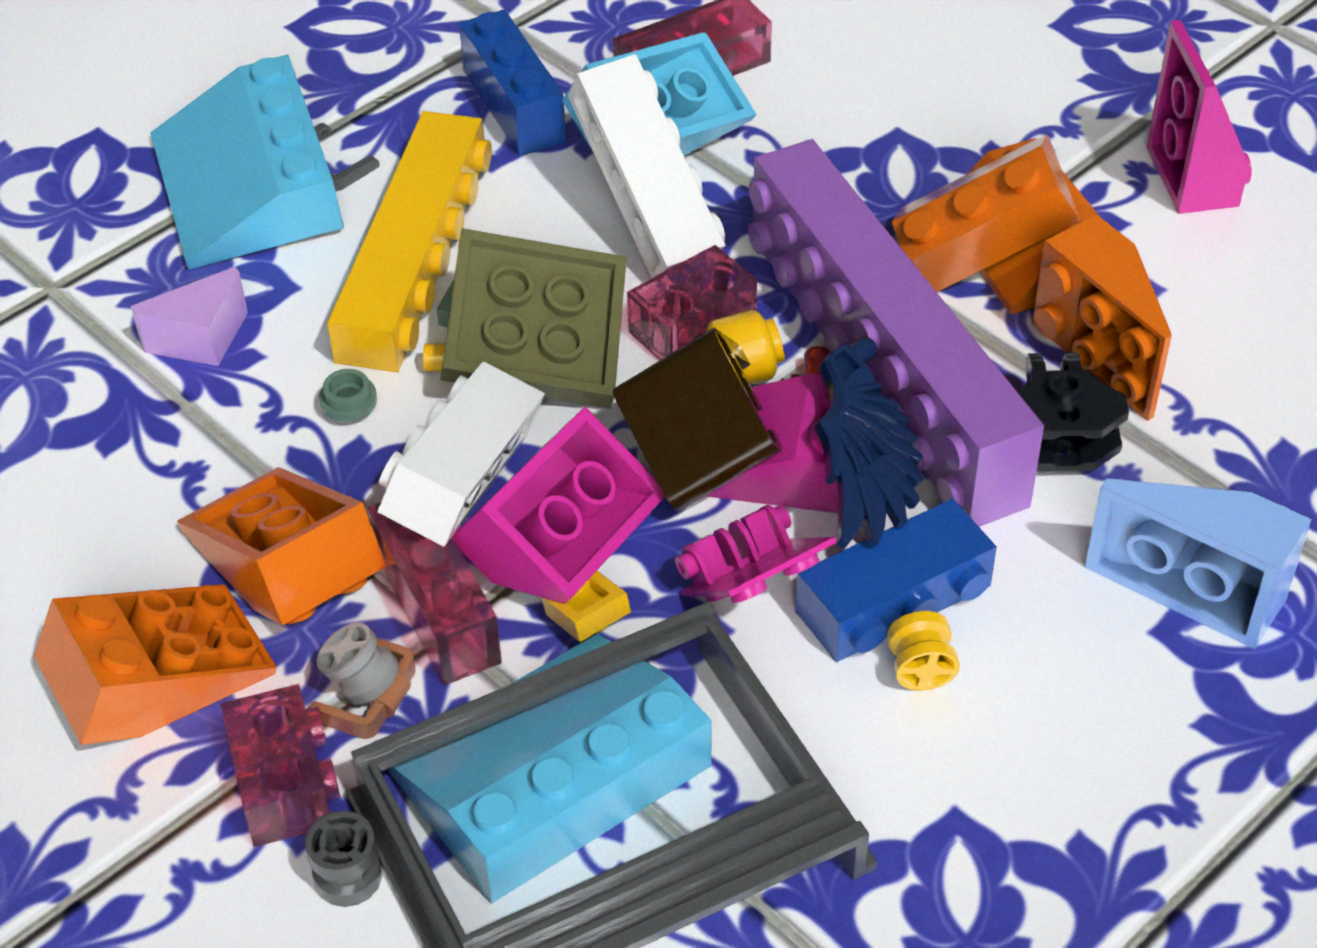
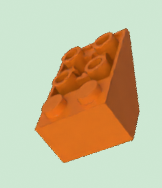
M1094 214L1045 240L1032 324L1038 328L1043 336L1051 339L1065 352H1078L1082 369L1090 370L1091 374L1103 384L1124 393L1127 404L1149 421L1154 418L1172 334L1136 245L1100 216Z
M225 584L52 598L34 653L36 662L81 745L143 737L274 675L277 669L274 661Z

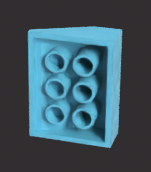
M288 54L275 58H263L255 63L236 68L150 132L188 270L344 228L333 179Z
M597 633L515 682L611 643V641ZM643 660L386 770L492 904L710 768L712 720L670 675Z

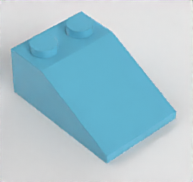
M706 32L585 64L581 71L583 72L636 54L643 70H648L654 77L658 89L657 100L665 117H670L676 124L680 136L679 147L683 156L748 123L757 115ZM569 89L562 101L590 146L568 98Z

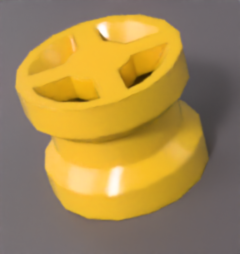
M917 611L900 617L889 627L887 640L890 650L897 656L894 670L900 685L911 690H932L944 686L958 674L960 663L954 647L949 645L952 632L945 616L938 612Z

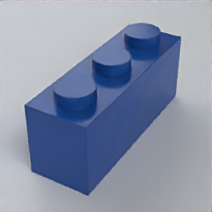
M504 9L497 12H487L476 18L459 22L463 71L518 155H525L566 142L565 113L562 101L564 98L563 92L507 11Z
M953 498L908 519L906 525L900 529L893 526L883 531L881 540L876 546H871L867 544V540H864L818 562L807 570L797 573L795 612L836 663L857 652L866 653L876 648L887 638V631L892 623L904 615L917 611L940 612L962 600L971 601L979 597L991 586L997 546Z

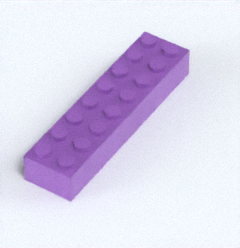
M813 139L754 157V181L749 184V195L753 204V223L748 225L749 240L754 251L759 255L763 254L773 267L775 277L780 286L783 288L788 287L797 299L803 317L808 322H814L823 334L829 352L844 344L849 346L864 336L871 338L875 342L877 355L865 364L868 366L876 382L882 384V389L879 393L898 402L900 407L897 410L909 417L906 427L917 436L913 447L923 455V458L915 467L918 471H924L935 485L941 503L953 498L979 527L1030 508L1044 430L1043 423Z

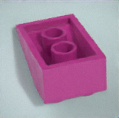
M1170 21L1146 148L1178 214L1240 207L1244 186L1251 180L1252 167L1250 158L1242 150L1218 89L1182 21Z
M806 374L752 387L763 408L758 411V414L766 429L776 432L782 446V451L706 495V497L838 513L837 480L833 484H827L825 481L826 464L824 449L814 429L829 408L828 390L821 375Z

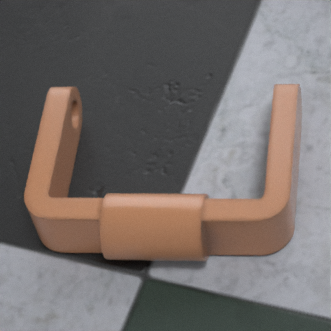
M377 638L378 647H386L396 656L399 662V670L391 686L382 695L371 701V707L364 717L317 701H313L306 710L308 717L316 723L362 739L374 737L386 719L394 715L411 687L410 681L416 672L412 651L407 647Z

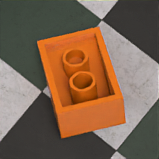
M280 467L177 520L181 532L251 608L282 626L301 622L309 618L316 612V606L337 594H347L360 589L367 583L369 576L387 567L362 501Z

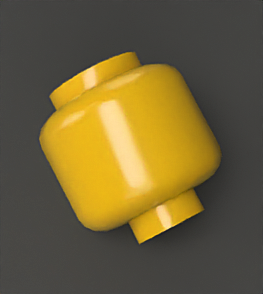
M753 309L714 319L706 326L705 332L716 328L741 345L751 364L743 369L751 386L773 379L777 372V364L785 361L782 340L774 319L769 318L765 320L759 312Z

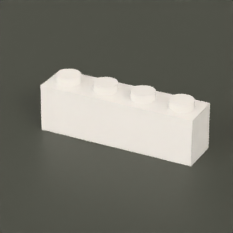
M636 54L577 73L568 98L655 286L712 265L726 246L724 243V228L719 217L714 212L710 213L704 201L699 173L693 165L687 164L679 147L680 136L676 124L670 117H665L657 100L658 89L652 74L648 70H643Z
M484 361L469 379L460 375L454 383L446 402L440 399L436 403L427 419L425 427L417 425L410 435L402 454L395 451L387 462L379 479V485L387 489L377 512L445 547L525 440L545 393Z

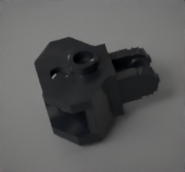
M1064 352L1060 370L1046 371L1043 354L1028 353L1026 358L1027 384L1016 391L1044 425L1037 472L1096 470L1118 455L1122 449L1119 425L1127 421L1129 415L1126 395L1093 379L1090 370H1082L1078 352ZM1070 449L1072 451V453L1067 456L1056 454L1066 452Z

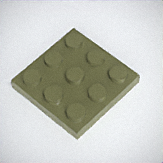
M462 228L458 245L440 380L455 383L460 375L469 379L484 361L544 392V397L611 408L614 400L612 390L616 387L627 257Z

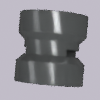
M338 811L319 818L309 828L305 839L306 853L309 864L312 867L315 889L320 897L331 905L341 907L359 905L372 897L378 890L382 880L381 864L377 853L374 830L366 818L355 812Z

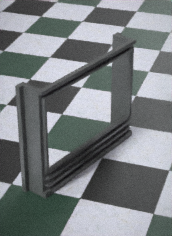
M710 602L701 604L351 751L358 786L346 791L347 799L353 811L366 818L372 826L380 864L423 948H641L835 856L839 858L853 880L877 869L878 862L868 848L869 832L861 821L857 822L715 617L714 608ZM698 637L699 652L791 788L466 935L381 771Z

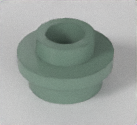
M341 369L331 373L325 379L319 393V402L322 412L327 417L336 421L350 422L364 418L373 411L377 404V393L374 384L368 380L363 372L356 369Z

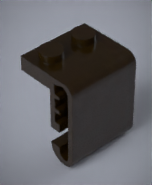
M716 328L710 329L612 390L614 398L665 498L677 512L782 451V446L776 432L771 429L767 430L758 414V411L763 408L743 372L744 368L751 365L741 345Z

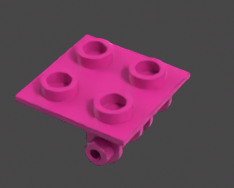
M765 505L759 510L741 518L740 521L735 520L731 522L728 526L729 532L724 528H719L713 534H709L682 547V554L675 557V564L680 575L686 580L692 578L694 584L680 590L681 595L706 597L708 602H715L726 597H730L732 603L748 600L767 589L765 579L781 571L784 572L785 576L794 575L816 565L820 561L817 553L837 543L835 537L790 539L786 529L791 527L792 523L787 510L781 505L775 508Z

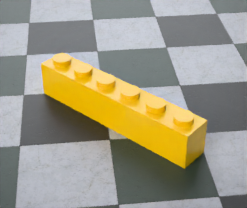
M422 111L327 322L335 364L399 373L407 351L415 350L419 338V321L423 313H429L432 309L435 296V282L438 276H444L447 272L451 243L453 240L460 239L461 230L464 227L465 209L467 205H474L478 193L479 175L481 171L487 172L490 166L492 145L491 141L484 139L483 118Z

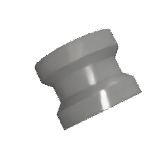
M360 622L348 624L334 632L323 644L316 660L318 669L328 679L339 681L340 692L352 704L360 705L371 702L382 695L391 686L399 670V662L396 656L386 647H378L376 634L366 624Z

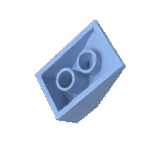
M1107 478L1100 488L1085 568L1255 649L1287 600L1312 519L1253 492Z

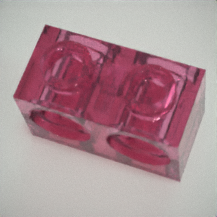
M713 245L627 292L628 332L657 359L661 360L704 334L706 326L710 321L745 310L753 309L756 311L757 279L718 246Z
M299 684L221 703L242 806L253 846L257 847L307 834L309 828L319 818L330 813L328 800L340 797L331 758L318 761L315 747L327 745L318 706L305 709Z

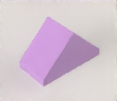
M236 267L131 306L140 343L145 353L219 366L248 314L240 273Z

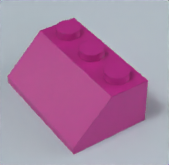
M585 406L455 532L450 540L492 583L565 604L665 496L657 480Z

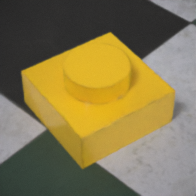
M596 571L565 604L542 598L546 615L579 642L603 631L607 626L631 613L627 593L599 571Z

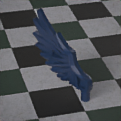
M866 336L861 337L849 346L844 344L834 349L819 366V373L828 390L829 408L814 429L824 449L826 464L825 481L827 484H833L837 480L838 528L836 545L840 548L847 547L858 533L862 521L867 544L876 546L880 542L885 528L886 513L895 528L900 529L904 527L908 522L905 505L909 509H914L920 502L915 488L924 479L915 467L923 458V455L913 447L917 436L906 427L909 417L897 410L900 407L898 402L879 393L882 389V384L876 382L868 366L865 364L877 355L875 342Z

